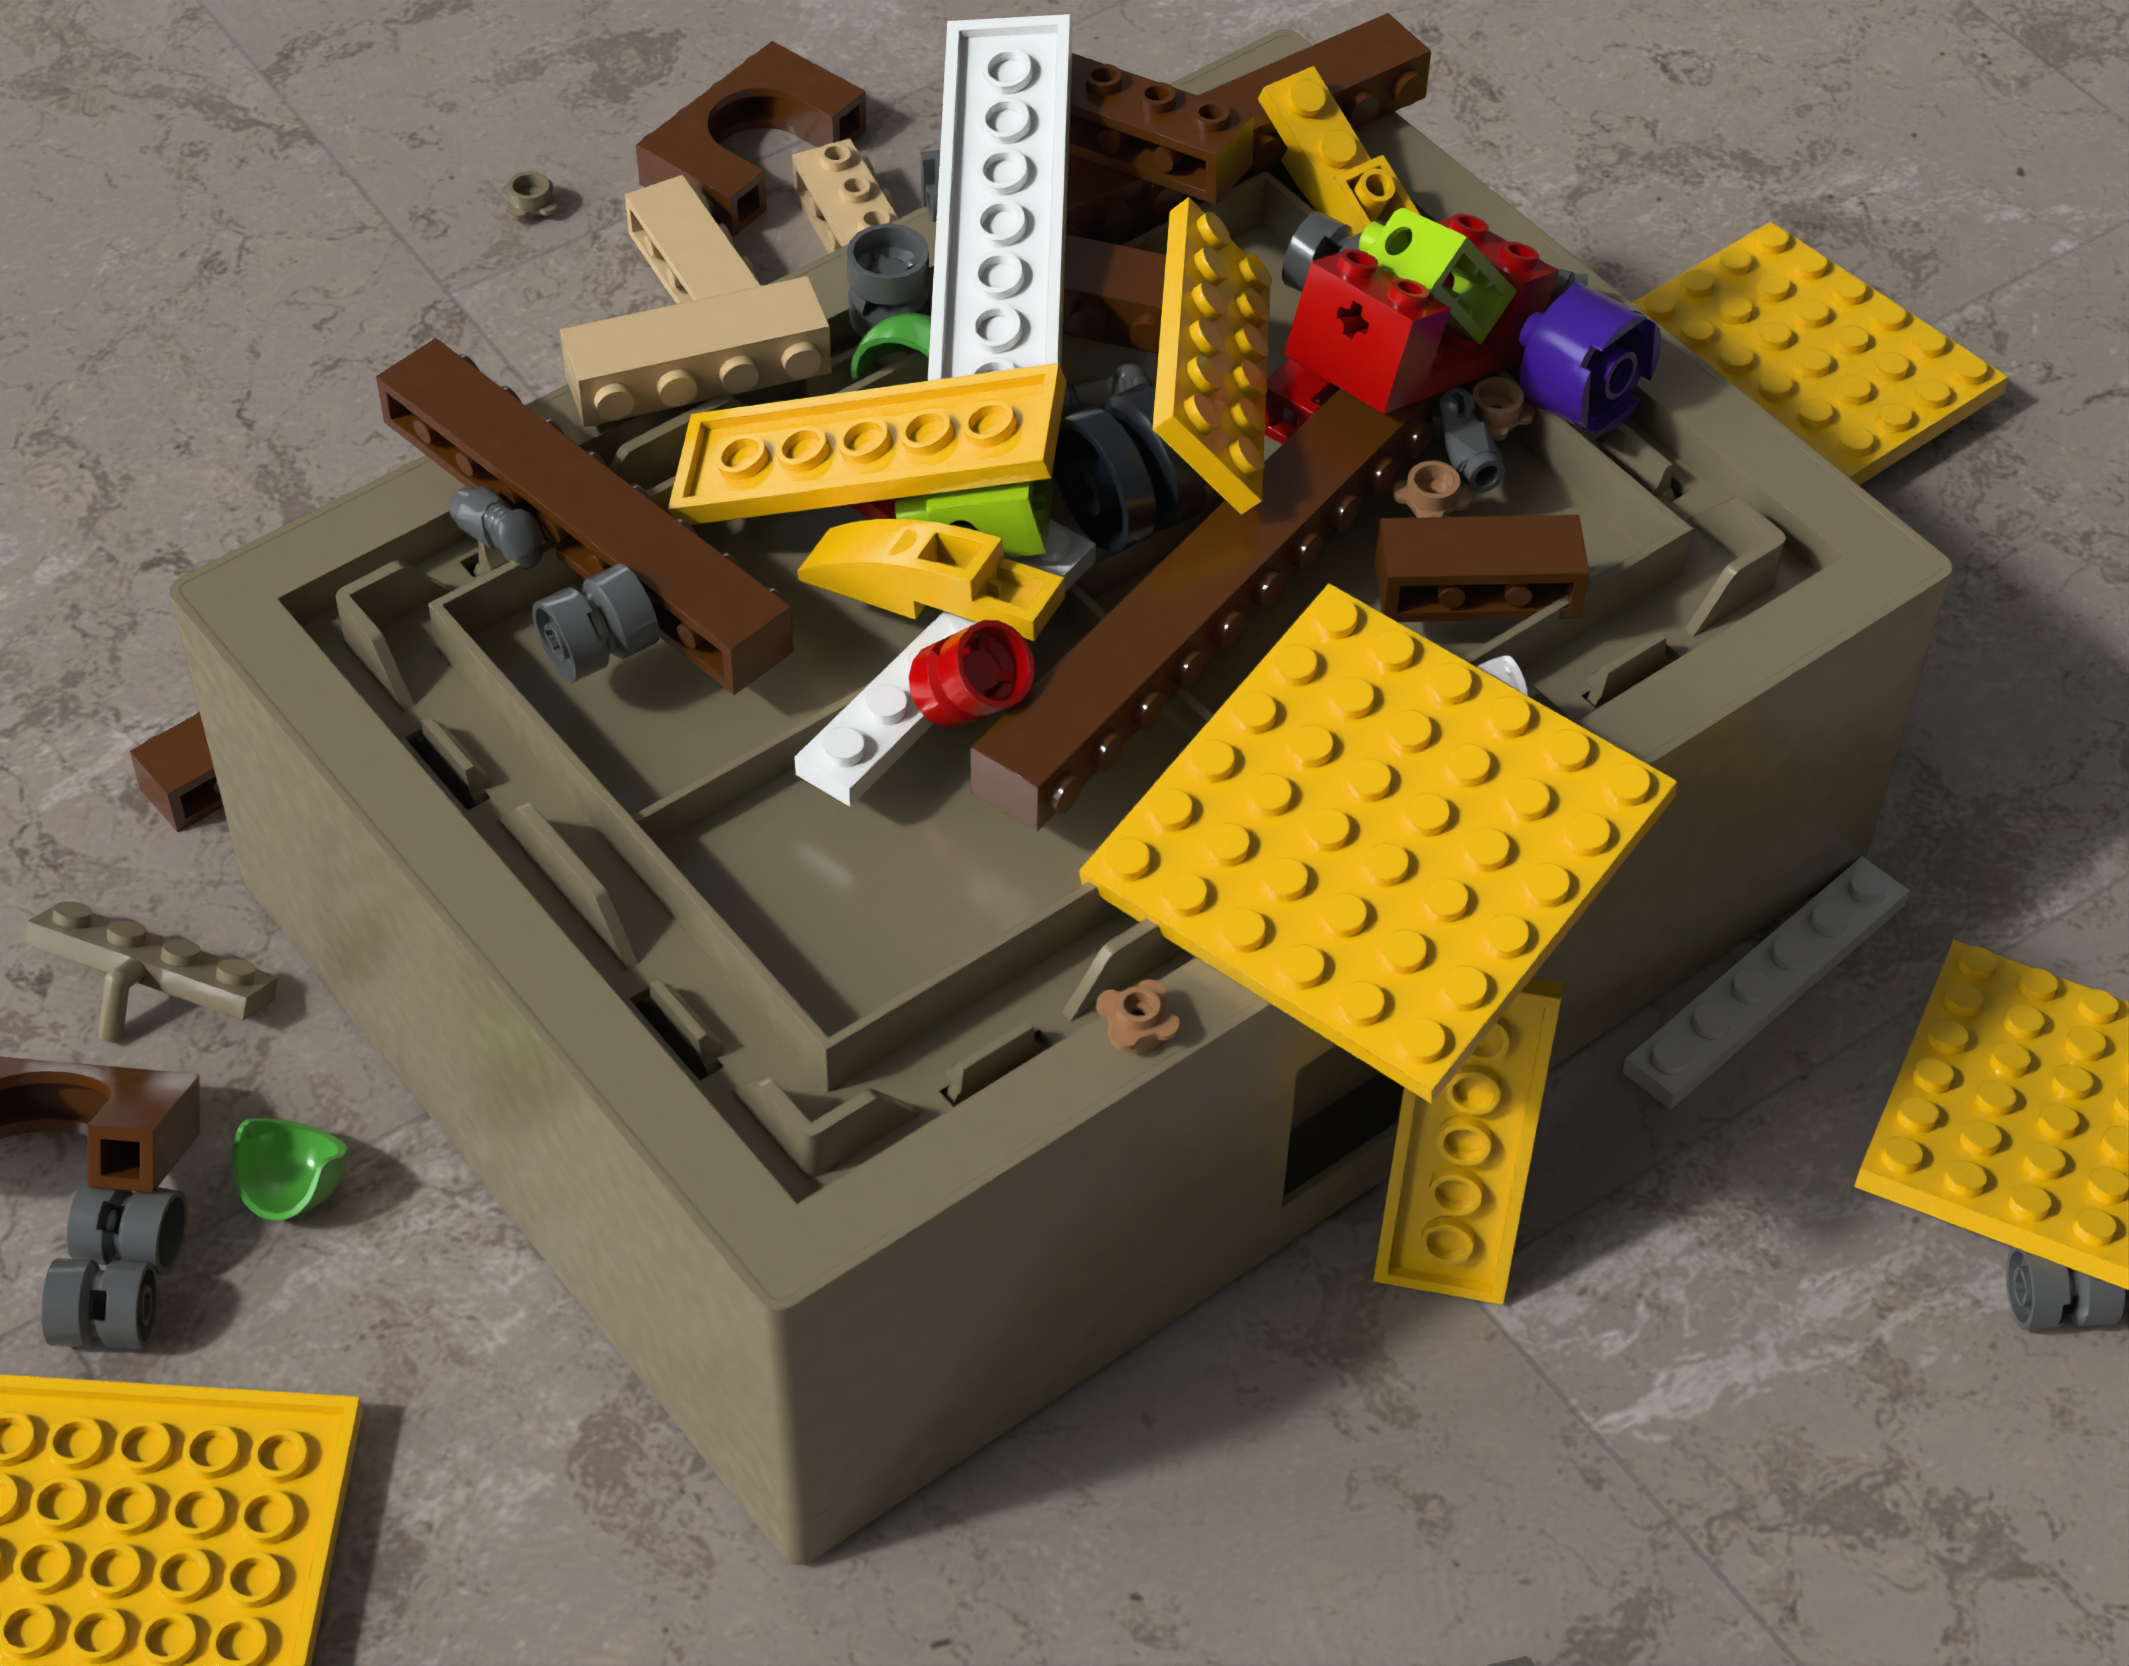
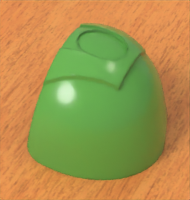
M906 313L888 317L877 323L863 337L854 353L851 362L852 379L859 381L872 363L887 354L902 350H919L929 357L931 317L916 313Z
M269 1118L247 1119L238 1127L233 1142L231 1169L234 1184L245 1205L253 1213L264 1219L279 1221L301 1215L322 1203L337 1188L344 1173L348 1148L342 1140L310 1125Z

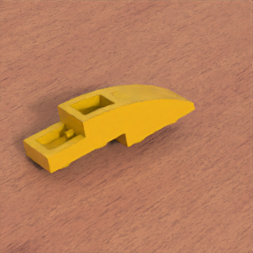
M1314 66L1263 88L1258 100L1288 148L1281 161L1315 211L1351 226L1353 237L1363 232L1375 220L1387 223L1393 213L1400 208H1405L1419 214L1384 155L1371 160Z
M873 519L850 522L829 528L797 570L799 581L915 620L925 606L928 605L975 622L982 620L1002 621L1014 627L1024 638L1032 641L1036 640L1065 598L1064 577L1004 558L1002 538L968 528L911 519Z

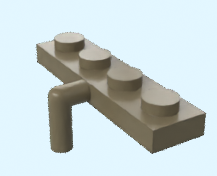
M60 902L27 920L25 944L107 972L104 979L97 1037L102 1041L119 1042L123 1039L129 989L137 983L241 1020L246 1019L275 1000L278 977L255 970V966L252 963L234 958L223 959L200 951V947L191 941L181 939L169 940L146 932L143 925L133 921H114L94 914L90 907L82 903Z

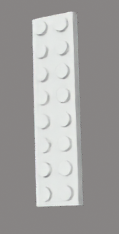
M1070 14L947 21L928 381L1059 363L1061 366L1073 42Z

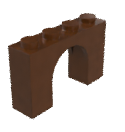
M771 41L636 144L639 184L647 187L683 175L695 193L702 192L711 210V216L718 225L724 224L729 230L731 237H734L767 210L765 170L730 152L719 144L737 132L754 128L783 130L815 147L846 139H851L853 142L867 131L866 91Z
M0 1057V1139L17 1134L43 1131L87 1135L88 1187L154 1193L200 1134V1074Z

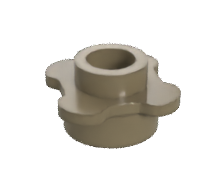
M525 171L514 175L502 189L503 197L509 201L507 215L514 220H523L554 214L558 210V201L551 196V192L554 189L552 181L545 175L535 171Z

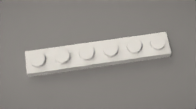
M1049 519L1046 553L1006 559L1064 577L1066 592L1095 563L1096 544ZM946 611L939 615L795 756L796 775L851 807L934 724L917 709L910 694L908 676L913 659L921 649L978 622Z
M1863 856L1860 857L1626 1057L1622 1073L1671 1110L1906 905L1910 890Z

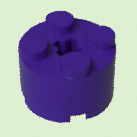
M1575 283L1558 297L1544 314L1535 312L1524 323L1520 332L1519 342L1526 349L1522 359L1518 385L1523 391L1524 399L1583 430H1589L1595 434H1606L1622 424L1640 402V399L1631 395L1640 377L1642 376L1651 381L1660 355V329L1655 322L1647 319L1641 312L1581 283Z

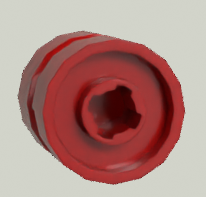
M982 620L921 649L912 661L908 676L910 694L917 709L930 722L943 728H961L1022 701L1032 687L1035 669L1033 654L1025 638L1014 627L999 620Z

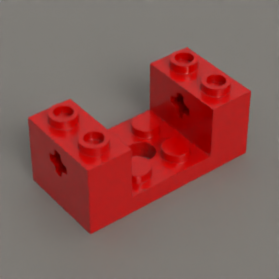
M1455 214L1453 217L1437 221L1436 223L1466 236L1517 291L1481 345L1446 325L1451 308L1429 296L1430 292L1424 285L1410 279L1398 278L1379 267L1377 259L1364 251L1345 249L1340 253L1311 262L1284 355L1382 414L1521 363L1526 349L1519 342L1522 327L1533 313H1545L1560 270L1540 260L1538 252L1532 247L1519 242H1508L1488 230V224L1482 219L1469 214ZM1451 272L1442 285L1452 290L1455 280Z

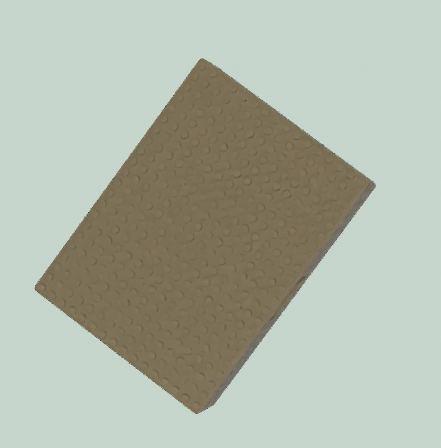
M1278 30L1169 85L1195 95H1200L1313 45L1295 31ZM1392 112L1363 127L1354 129L1371 160L1384 155L1421 216L1434 222L1453 217L1455 214L1476 216L1488 224L1489 231L1508 242H1519L1535 249L1539 254V259L1555 268L1570 270L1577 274H1588L1589 288L1641 312L1647 319L1655 322L1398 113ZM1282 162L1238 181L1217 205L1201 199L1193 201L1204 213L1212 212L1217 215L1226 226L1230 239L1246 255L1249 253L1256 255L1270 273L1272 282L1270 286L1267 378L1289 359V357L1284 355V350L1302 294L1284 285L1282 280L1283 261L1289 244L1301 223L1310 214L1316 212ZM926 206L889 224H899L914 229L926 239L929 248L930 276L928 286L930 289L931 317L936 222L930 221ZM1170 213L1157 217L1104 242L1166 255ZM849 244L769 283L772 284L805 276L809 277L830 328L831 373L733 395H720L702 402L589 427H583L568 384L526 404V406L541 418L553 420L566 437L586 452L593 451L598 454L611 471L630 485L636 484L643 488L656 505L671 515L668 506L691 414L928 381L929 357L919 350L894 352L872 363L859 381L852 379V358L863 337L852 328L849 319L848 291L850 284L847 273V249ZM1657 322L1655 323L1661 333V349L1656 370L1651 381L1642 376L1640 377L1631 394L1640 399V402L1622 424L1606 434H1595L1589 430H1583L1524 399L1523 402L1531 404L1534 408L1533 421L1527 425H1517L1508 432L1505 439L1494 441L1503 458L1502 464L1505 467L1504 478L1499 485L1486 492H1476L1470 485L1460 481V487L1468 489L1471 493L1470 506L1465 510H1454L1446 516L1579 514L1590 572L1582 618L1559 619L1560 610L1569 605L1567 594L1525 620L1398 622L1475 667L1500 656H1510L1517 663L1523 674L1528 697L1677 781L1675 798L1533 976L1563 982L1561 1003L1548 1070L1835 880L1860 857H1867L1953 568L1951 561L1946 555ZM1062 334L1061 369L1067 381L1066 386L1114 377V371L1121 365L1136 364L1145 370L1146 377L1153 382V387L1156 388L1158 354ZM1522 362L1455 388L1464 389L1472 395L1473 389L1478 382L1491 377L1506 378L1518 384ZM1444 392L1433 395L1431 410L1439 403L1440 397ZM1434 434L1427 448L1418 458L1410 457L1396 471L1391 484L1381 495L1373 494L1359 508L1358 514L1350 527L1342 533L1336 531L1322 545L1314 563L1304 571L1298 569L1284 583L1276 601L1268 609L1260 608L1245 623L1235 643L1227 649L1221 647L1205 663L1203 671L1196 682L1187 689L1181 687L1165 703L1157 721L1147 730L1140 728L1124 744L1122 752L1113 766L1104 772L1099 770L1082 787L1073 806L1063 814L1056 813L1038 832H1035L971 793V747L1014 705L961 728H943L933 724L851 807L796 775L795 756L944 612L943 610L926 605L915 620L798 580L797 570L829 528L850 522L868 520L850 505L691 525L701 539L718 552H725L733 556L742 569L763 586L778 590L786 598L792 609L794 652L735 695L660 637L655 645L625 659L610 654L609 664L606 668L574 683L566 681L558 673L542 646L535 627L532 606L535 602L567 587L574 588L580 593L583 592V582L586 579L557 558L556 554L557 547L573 540L574 537L570 535L559 543H554L550 540L542 544L543 557L532 568L523 569L521 564L514 561L509 562L508 559L504 558L500 548L491 550L459 528L458 524L452 519L450 515L452 497L458 490L466 486L426 455L179 577L170 586V597L244 885L781 1556L789 1563L803 1565L815 1560L1390 1176L1404 1086L1160 935L1159 925L1148 918L1139 922L1099 897L1098 889L1090 882L1081 885L1079 870L1328 584L1335 586L1381 613L1375 569L1380 518H1416V515L1407 504L1398 503L1393 498L1394 485L1401 480L1407 481L1408 474L1415 465L1425 461H1440L1452 466L1445 443L1440 442ZM1266 435L1264 437V462L1282 445ZM1052 470L1053 492L1050 519L1092 541L1081 530L1067 508ZM1207 481L1206 502L1199 515L1164 530L1154 528L1150 538L1119 552L1110 553L1096 545L1095 563L1065 592V598L1036 640L1032 641L1025 638L1034 660L1035 674L1032 687L1225 501ZM1143 980H1155L1166 988L1164 1002L1168 1011L1179 1018L1180 1025L1177 1035L1170 1040L1163 1041L1160 1046L1147 1053L1134 1054L1117 1049L1109 1040L1107 1017L1097 1012L1096 1002L1098 996L1105 990L1113 989L1122 992L1127 988L1138 986ZM1133 1012V1013H1132V1015H1135V1016H1143V1015H1144L1143 1013H1140V1012Z

